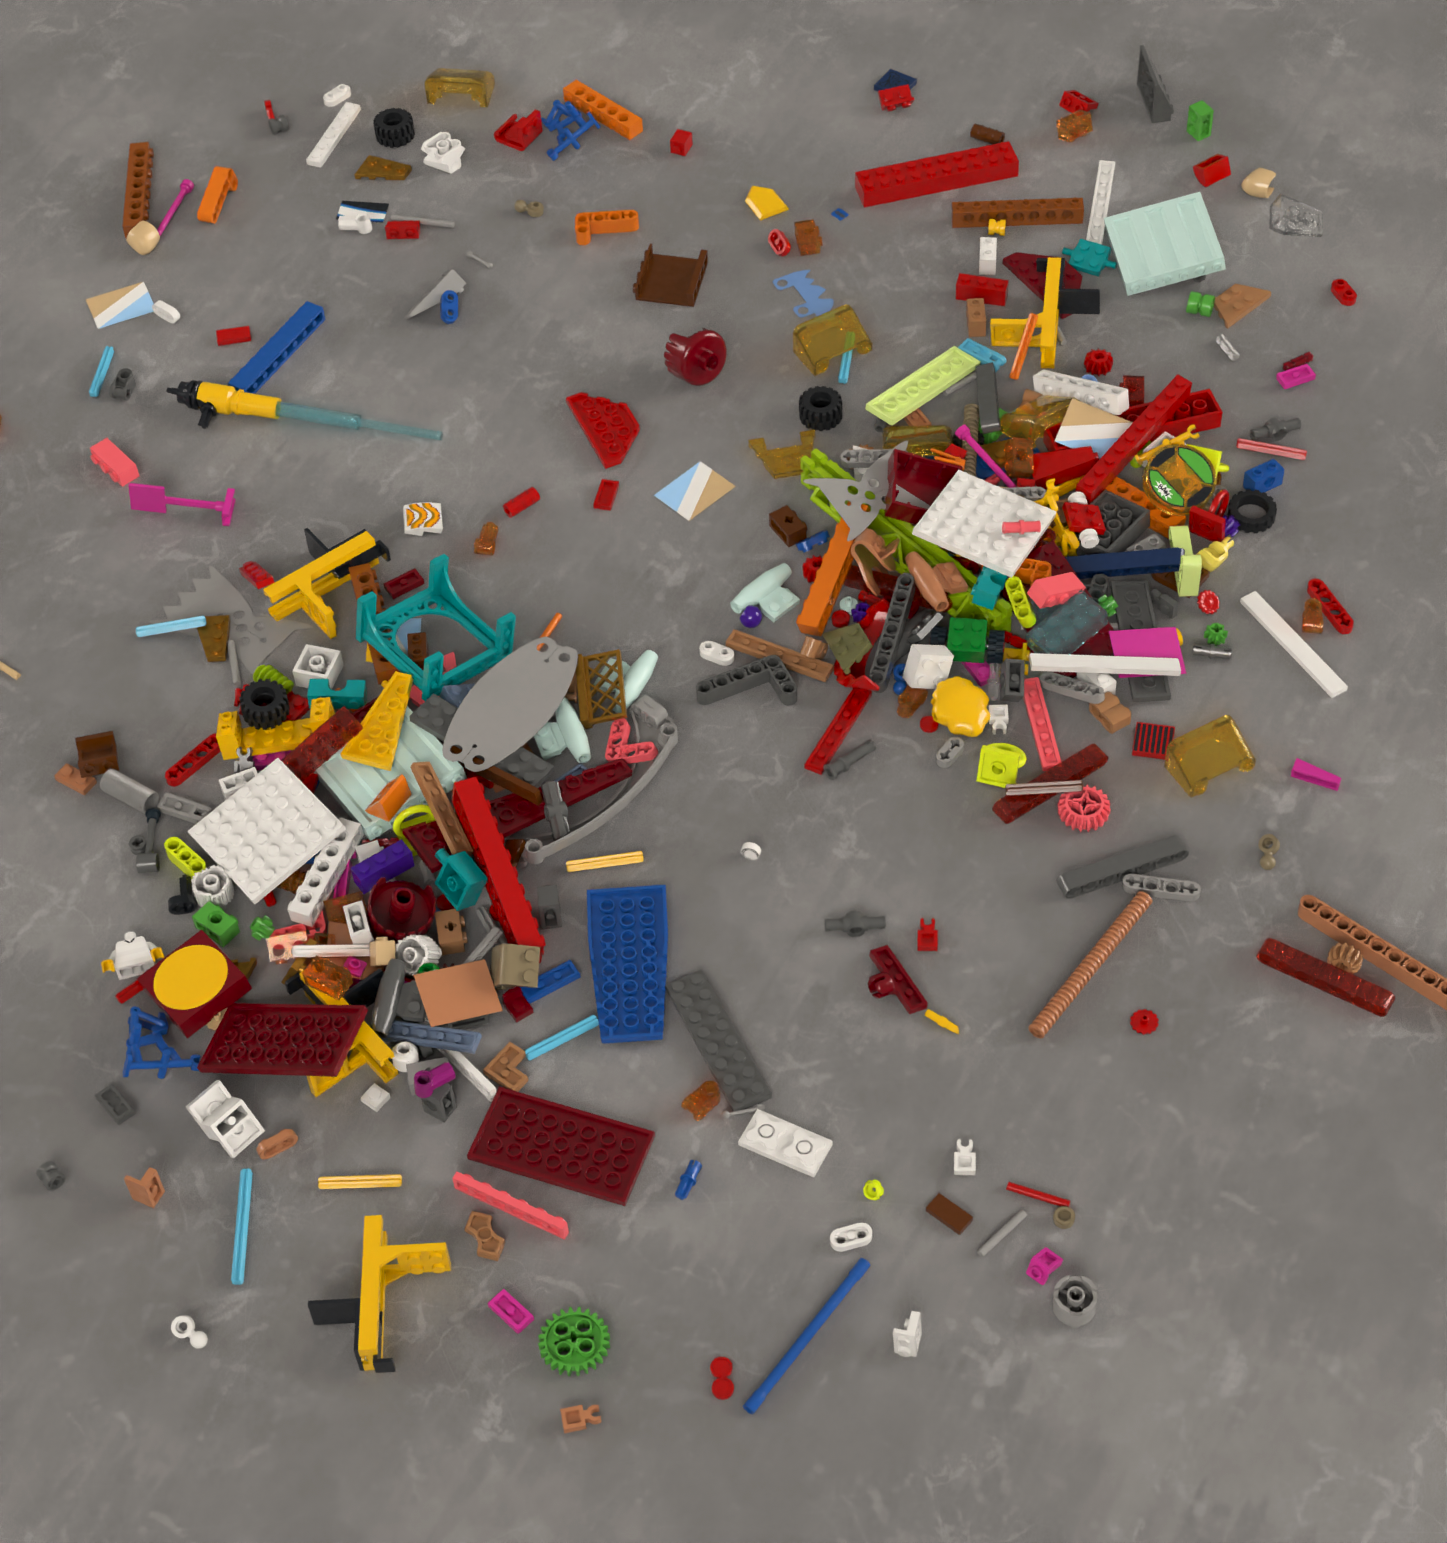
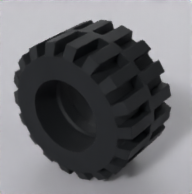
M401 108L385 109V111H381L375 116L373 124L376 140L379 144L384 145V147L398 148L405 146L406 143H410L414 138L413 118L407 110H402Z
M815 386V388H809L808 391H804L799 400V418L801 423L806 425V428H812L814 431H827L830 428H835L836 424H839L840 420H842V399L838 391L833 390L831 387L826 388V386Z
M260 679L258 682L253 681L250 683V686L244 687L245 691L241 692L239 701L244 721L249 726H255V729L258 730L260 728L267 730L270 727L273 729L276 725L280 726L282 721L287 719L290 708L283 685L278 684L275 680L271 682L270 679L265 681ZM263 703H270L269 705H266V706H259L260 704H263Z

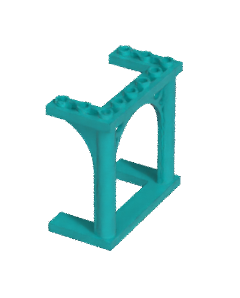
M445 554L435 557L430 561L428 588L389 607L387 610L376 614L377 595L373 591L357 599L356 639L360 643L366 640L401 673L412 675L413 684L422 691V699L424 701L433 694L440 696L443 686L460 685L496 665L513 652L516 615L510 612L497 619L496 632L491 629L456 594L448 576L449 557ZM432 604H437V607L435 609L429 608V606H431ZM426 614L442 615L461 624L488 650L444 674V655L438 651L424 659L423 671L401 651L396 642V633L404 622L413 617ZM387 628L392 630V632L384 633L382 631H384Z

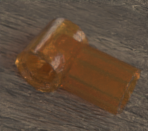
M493 522L483 524L480 536L476 538L474 543L475 554L494 555L495 540L499 529Z

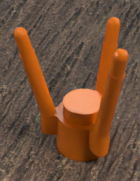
M933 448L930 449L931 452L946 457L935 456V460L962 466V471L964 472L966 460Z

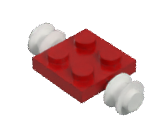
M1074 492L1068 497V502H1064L1062 507L1069 531L1080 532L1079 539L1081 545L1084 548H1093L1099 543L1097 535H1104L1106 530L1099 507L1092 504L1087 505L1085 494Z

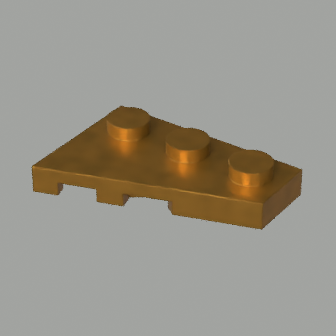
M369 155L354 175L355 179L369 177V180H375L376 177H384L386 180H405L412 171L411 165Z
M205 616L206 626L197 627V631L207 661H226L230 616Z

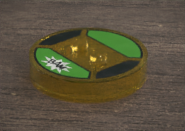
M1172 444L1157 450L1149 459L1142 477L1143 489L1150 502L1159 510L1175 516L1189 515L1193 505L1203 509L1212 497L1217 483L1214 466L1208 457L1198 449L1183 444Z

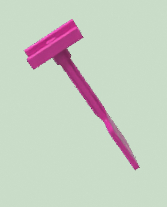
M129 483L128 485L131 510L166 513V504L215 509V511L222 512V526H230L236 501L233 498L235 493L233 488L227 489L225 501L212 502L165 496V487L136 483Z

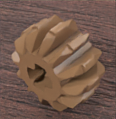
M1346 942L1343 945L1337 943L1335 946H1332L1327 957V964L1330 965V969L1336 970V973H1342L1343 976L1347 974L1353 976L1354 973L1360 970L1363 961V955L1360 954V950L1353 948V945H1347Z

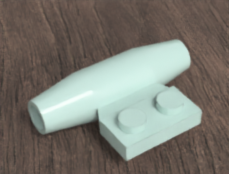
M782 563L761 574L745 586L730 602L733 611L740 614L744 612L748 605L756 606L759 604L761 612L773 623L800 602V599L788 588L781 587L792 575L791 568L786 563Z
M646 650L631 667L622 661L626 709L638 698L653 673L658 655L652 650ZM610 658L608 664L612 666L616 659ZM605 666L600 674L604 676L610 668ZM613 671L607 679L614 682L618 678V674ZM598 677L593 685L596 686L601 678ZM605 681L599 689L606 692L611 684ZM614 688L612 691L616 692L614 695L615 699L620 694V690ZM616 704L612 710L616 713H622L621 707Z
M564 697L555 711L557 722H547L534 735V738L544 761L561 754L567 747L578 763H586L591 759L588 737L577 712L568 699Z

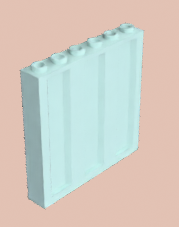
M1201 192L1104 218L1105 230L1127 296L1226 269L1224 255Z
M408 706L391 771L342 759L340 753L348 741L310 763L314 774H318L319 781L354 822L361 823L363 833L370 841L391 829L397 815L406 808L421 804L428 805L410 768L413 762L430 761L445 794L453 789L454 782L467 779L465 771L458 761L452 762L443 757V745L429 732L410 722V715L413 711ZM402 774L407 781L412 795L394 817L388 822L365 811L386 784Z

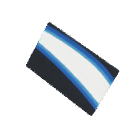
M342 201L336 220L339 219V216H356L360 212H366L369 214L371 222L383 223L389 204Z

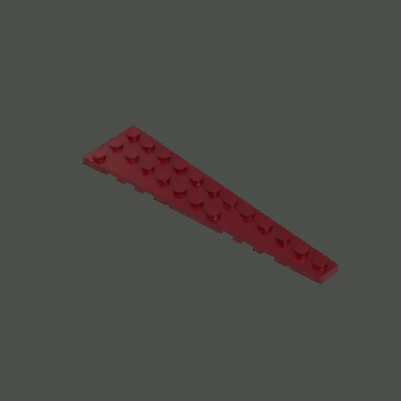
M621 758L599 765L596 768L584 770L582 774L576 776H565V779L557 781L562 801L569 807L631 777L632 770ZM539 787L543 801L539 806L515 793L489 801L491 805L490 812L497 819L498 832H501L504 838L545 819V802L541 787ZM425 821L402 829L403 835L431 873L440 870L443 866L435 857V853L439 849L445 848L448 854L452 855L436 821L430 823Z

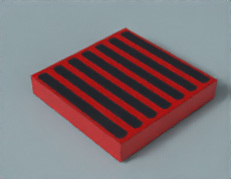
M1137 722L1132 755L1171 760L1175 727Z

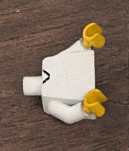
M127 932L124 934L125 940L116 943L115 950L112 951L109 959L101 962L103 973L106 971L115 972L116 970L119 980L142 975L155 965L156 959L164 958L165 956L161 947H156L152 942H146L143 936L136 937L135 932Z

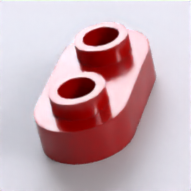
M773 229L769 233L768 242L777 255L784 257L790 252V242L782 231Z
M1336 279L1332 282L1331 292L1342 305L1352 306L1356 303L1357 294L1347 281Z

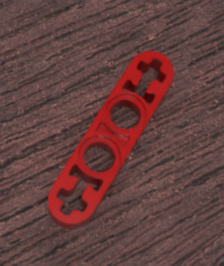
M1311 579L1307 586V592L1339 633H1351L1354 625L1353 619L1322 580ZM1321 598H1328L1330 601L1323 602ZM1336 610L1340 614L1334 615L1330 611Z
M216 733L207 737L165 772V779L169 786H179L221 752L217 744ZM200 752H207L203 757L197 756ZM187 763L193 764L190 768H184L183 766Z

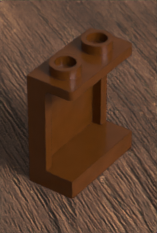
M113 731L75 738L81 778L104 774L110 769L120 771L117 745Z

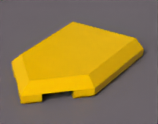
M751 186L745 199V203L760 221L789 210L773 189Z

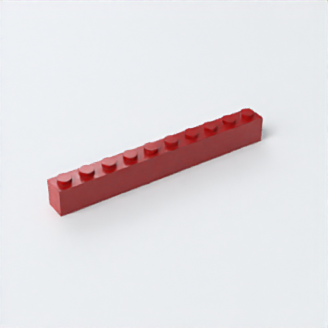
M1177 374L1077 483L1076 492L1085 494L1087 505H1090L1135 457L1134 455L1145 446L1190 396L1191 381Z

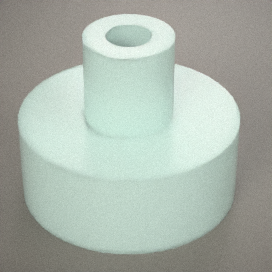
M850 596L843 598L840 601V610H844L851 615V609H856L857 600Z

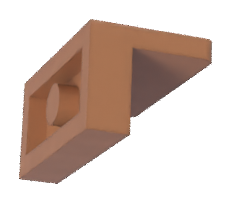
M151 1167L148 1168L141 1180L128 1175L124 1178L132 1199L154 1208L165 1192L157 1170Z

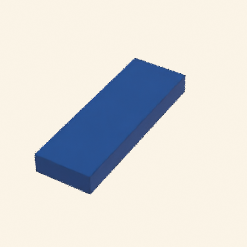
M568 960L539 975L537 988H520L524 998L531 1004L581 978L572 961Z

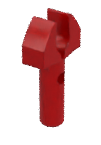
M270 99L265 100L268 119H275Z

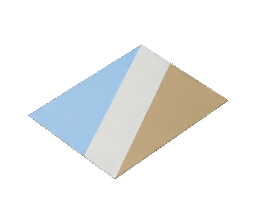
M144 282L85 299L98 329L154 312L152 309L154 303Z
M1072 398L1055 442L1072 449L1091 446L1093 452H1097L1099 458H1101L1133 422Z
M700 461L654 496L690 521L736 486Z

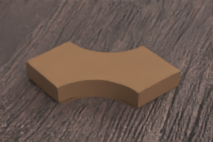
M472 1211L465 1226V1232L477 1240V1255L479 1257L498 1261L505 1245V1239L496 1235L492 1230L493 1218L491 1215Z

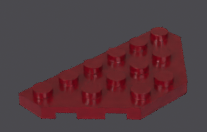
M1015 252L1003 258L1002 264L1044 302L1046 272H1037L1036 260L1037 258L1062 257ZM1065 260V289H1080L1083 276ZM1059 314V317L1064 319L1072 314Z

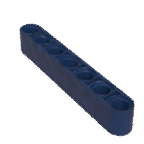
M1175 547L1068 556L1065 559L1079 579H1090L1096 574L1114 577L1179 571L1181 555H1185V550Z

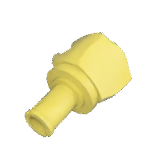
M1225 537L1221 542L1214 541L1208 548L1200 550L1197 554L1201 555L1202 568L1209 572L1217 569L1227 559L1228 550L1234 546L1233 539L1227 543L1231 538Z

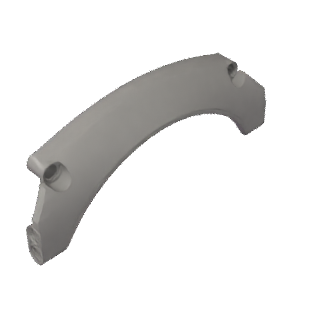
M643 695L629 708L636 731V743L653 742L658 749L656 758L650 761L633 763L631 767L632 776L624 781L616 794L596 812L570 825V833L556 841L553 840L552 832L504 838V847L507 840L524 839L526 842L516 869L526 867L528 862L535 865L540 864L544 858L595 831L623 810L645 788L658 772L673 747L678 744L677 726L673 723V719L668 716V712L662 705L649 696Z

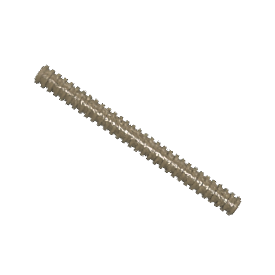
M970 403L964 407L963 425L965 424L970 429L971 437L978 443L979 406ZM962 440V449L967 450V455L964 458L966 460L964 472L976 477L977 453L966 441Z

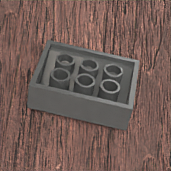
M1140 45L1137 86L1151 122L1171 121V114L1174 112L1173 105L1170 104L1165 85H1162L1161 75L1158 74L1144 45Z
M1104 490L1091 503L1099 507L1106 529L1104 535H1097L1099 543L1093 548H1084L1079 539L1080 532L1075 533L1079 541L1078 548L1086 555L1124 552L1150 526V510Z

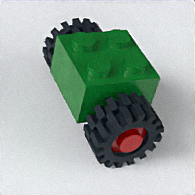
M950 617L948 639H946L947 627L934 626L931 629L929 645H945L954 655L953 661L984 663L985 650L988 649L987 663L1002 664L1005 648V631L990 630L988 643L986 642L988 620Z

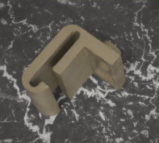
M500 944L492 948L490 975L495 990H507L515 986L537 988L540 947Z

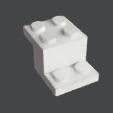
M220 1080L212 1083L186 1106L207 1137L219 1141L231 1158H235L265 1131L244 1101L240 1098L232 1097Z

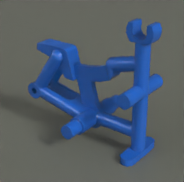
M555 100L547 119L541 118L542 123L549 131L558 130L557 141L559 145L555 149L551 148L546 152L553 161L570 144L575 149H579L580 144L576 139L591 126L595 125L597 129L600 128V125L590 112L587 113L590 120L586 122L582 118V113L577 111L570 101H567L564 105L559 100ZM562 114L568 116L561 122L559 121ZM575 121L580 128L573 134L568 128L564 129L565 126Z
M131 1007V1016L128 1018L129 1038L126 1041L127 1051L123 1067V1077H128L130 1070L159 1069L157 1077L160 1079L165 1078L167 1068L191 1067V1070L199 1071L197 1067L200 1063V1055L195 1054L190 1059H181L175 1049L169 1047L163 1040L162 1035L167 1034L169 1027L164 1012H159L158 1017L141 1011L139 1007ZM143 1027L152 1032L150 1035L141 1037V1028ZM155 1043L162 1052L161 1060L143 1061L139 1048Z

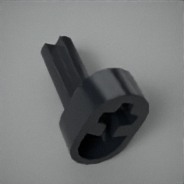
M182 875V878H179L180 895L173 896L168 900V910L171 914L180 915L195 911L196 899L192 895L190 876Z

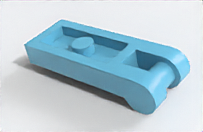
M969 338L958 347L981 361L980 364L982 365L993 362L995 373L1007 361L1003 355Z

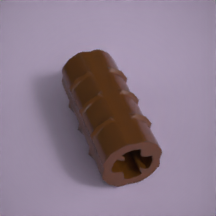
M975 123L971 129L970 137L993 145L1004 142L1005 133Z

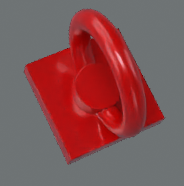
M1226 489L1217 493L1208 511L1194 505L1189 511V532L1212 542L1224 540L1226 519L1222 517L1229 502V492ZM1221 502L1220 507L1215 515L1216 509L1219 503Z

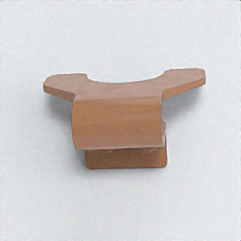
M866 528L855 538L851 547V554L858 563L866 585L875 596H878L880 589L874 580L872 568L876 569L883 578L887 577V570L894 571L896 564L891 554L896 551L900 540L897 538L885 546V541L880 535L878 536L875 531Z

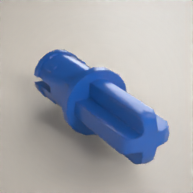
M690 1160L685 1173L680 1176L681 1181L675 1192V1196L680 1200L686 1199L692 1186H695L696 1177L702 1168L700 1162L695 1160L694 1163V1160Z

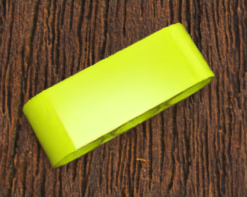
M1013 576L1008 578L1005 582V588L1014 614L1022 627L1030 628L1036 623V616L1027 590L1019 577Z
M170 837L165 841L164 847L169 860L185 875L190 876L191 879H193L192 876H195L194 873L202 872V870L207 868L205 861L180 838Z

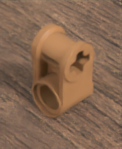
M806 636L800 654L814 659H823L827 653L828 644Z

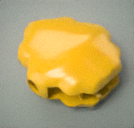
M959 676L947 678L937 684L931 699L933 706L931 714L934 721L946 726L955 735L979 736L991 717L987 709L989 698L985 691L974 686L971 680Z

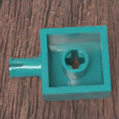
M445 848L439 849L435 853V857L443 866L435 881L436 886L457 911L476 905L488 878L466 851L449 855Z

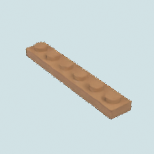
M735 629L725 642L726 647L759 659L776 655L782 660L786 669L825 683L834 670L833 664L802 655L794 650Z
M430 761L413 762L410 768L452 855L466 851L471 856L473 849Z

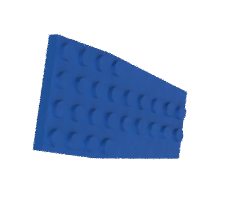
M666 885L587 890L588 943L601 1043L662 1040L668 954Z

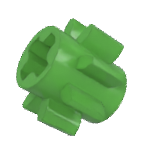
M1104 594L1098 598L1099 603L1097 605L1104 616L1107 614L1111 617L1117 613L1115 609L1119 605L1112 595L1107 597Z
M1219 623L1207 625L1206 631H1204V638H1208L1207 643L1215 644V646L1221 643L1224 644L1225 638L1228 635V631L1224 630V625Z
M266 915L263 918L257 916L250 925L252 930L251 936L258 941L261 938L267 940L275 929L272 926L273 920Z

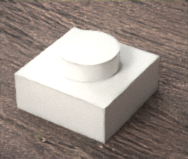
M374 1083L360 1098L361 1102L378 1112L391 1097L390 1093Z

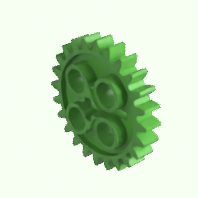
M569 1307L568 1313H565L563 1309L560 1310V1316L553 1313V1321L546 1319L547 1327H541L543 1334L538 1336L540 1341L538 1346L539 1350H541V1358H545L546 1365L551 1363L552 1371L558 1367L560 1375L566 1370L569 1377L572 1371H575L577 1376H580V1370H584L588 1374V1367L596 1370V1362L602 1364V1356H608L606 1349L610 1348V1342L608 1341L610 1340V1333H607L608 1326L604 1325L603 1318L598 1319L596 1312L590 1316L588 1308L582 1313L581 1307H578L576 1312H573L572 1307ZM582 1328H588V1329H589V1330H587V1331H585V1332H581V1331H580ZM561 1331H566V1332H567V1333H565L564 1335H559V1334H558V1333L561 1332ZM584 1348H591L588 1352L582 1351ZM563 1351H568V1352H569V1353L566 1354V1355H561V1354H560V1353L563 1352Z

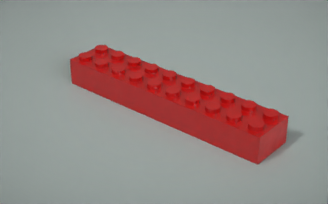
M1001 142L855 172V188L865 208L1017 177L1019 160L1010 142Z
M1205 389L1190 393V396L1155 433L1150 441L1153 442L1165 431L1177 437L1187 432V428L1190 425H1195L1196 427L1191 431V434L1221 427L1223 412L1211 390ZM1152 402L1131 406L1121 415L1115 416L1134 422ZM1062 422L1044 426L1043 442L1048 452L1072 449L1055 442Z
M477 777L454 782L452 803L462 829L473 849L472 854L475 862L488 878L485 887L507 943L540 947L539 963H541L542 955H544L543 949L546 946L545 939L538 932V921L536 917H532L531 904L524 897V886L518 882L517 869L515 866L512 867L510 862L511 854L504 847V837L501 832H498L497 819L490 812V802L488 799L485 800L483 784L478 782Z

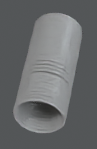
M110 769L101 778L100 789L144 814L146 810L155 808L158 804L159 796L157 792L117 770Z

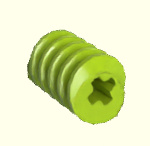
M260 665L253 674L255 682H258L260 679L262 681L270 679L271 682L275 680L278 684L283 685L287 694L293 689L294 682L272 665Z

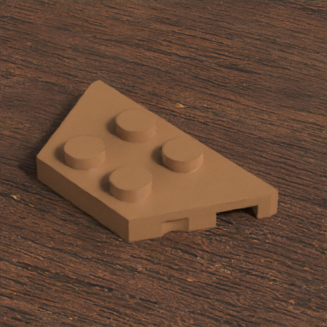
M1235 283L1215 298L1214 308L1218 311L1219 317L1223 318L1225 327L1228 329L1269 299L1271 291Z

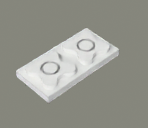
M757 1109L740 1137L738 1145L814 1178L831 1149L833 1141Z

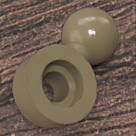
M517 200L514 204L515 210L519 213L527 211L532 217L543 215L544 206L540 202L534 201L527 204L524 200Z
M1266 834L1260 838L1258 843L1259 849L1264 853V856L1260 859V865L1265 870H1271L1276 865V860L1272 855L1279 850L1280 842L1274 835Z

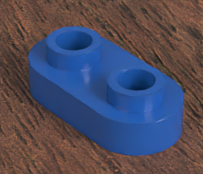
M452 290L445 291L441 296L440 317L447 324L454 323L458 317V295Z
M828 530L818 532L796 543L798 551L802 550L804 553L813 549L812 546L815 544L821 545L828 542L827 538L830 537Z

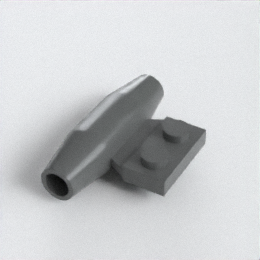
M925 607L906 623L895 662L910 652L911 645L921 641L943 618L933 607Z
M390 959L376 994L372 1010L371 1028L380 1038L387 1037L397 1015L407 1021L424 1022L426 1012L416 982L412 980L404 984L405 962L400 959Z

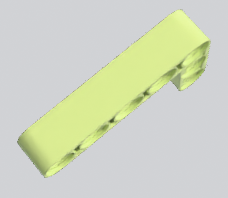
M1188 525L1169 526L1170 548L1178 547L1185 550V555H1181L1179 571L1174 572L1178 596H1198L1202 569L1201 555H1193Z

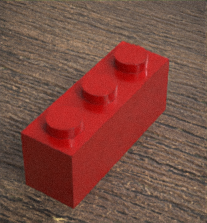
M959 273L956 283V299L967 301V299L984 298V304L1005 307L1008 297L1009 280Z

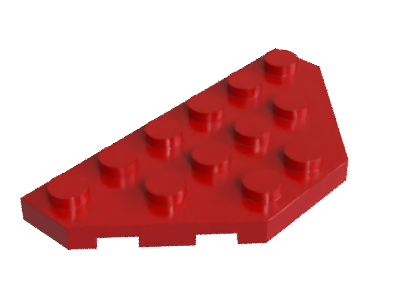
M583 392L566 397L567 405L604 468L607 469L621 464L640 431V425L628 405L623 402H619V404L610 402V399L599 396L597 398L589 397L587 393Z

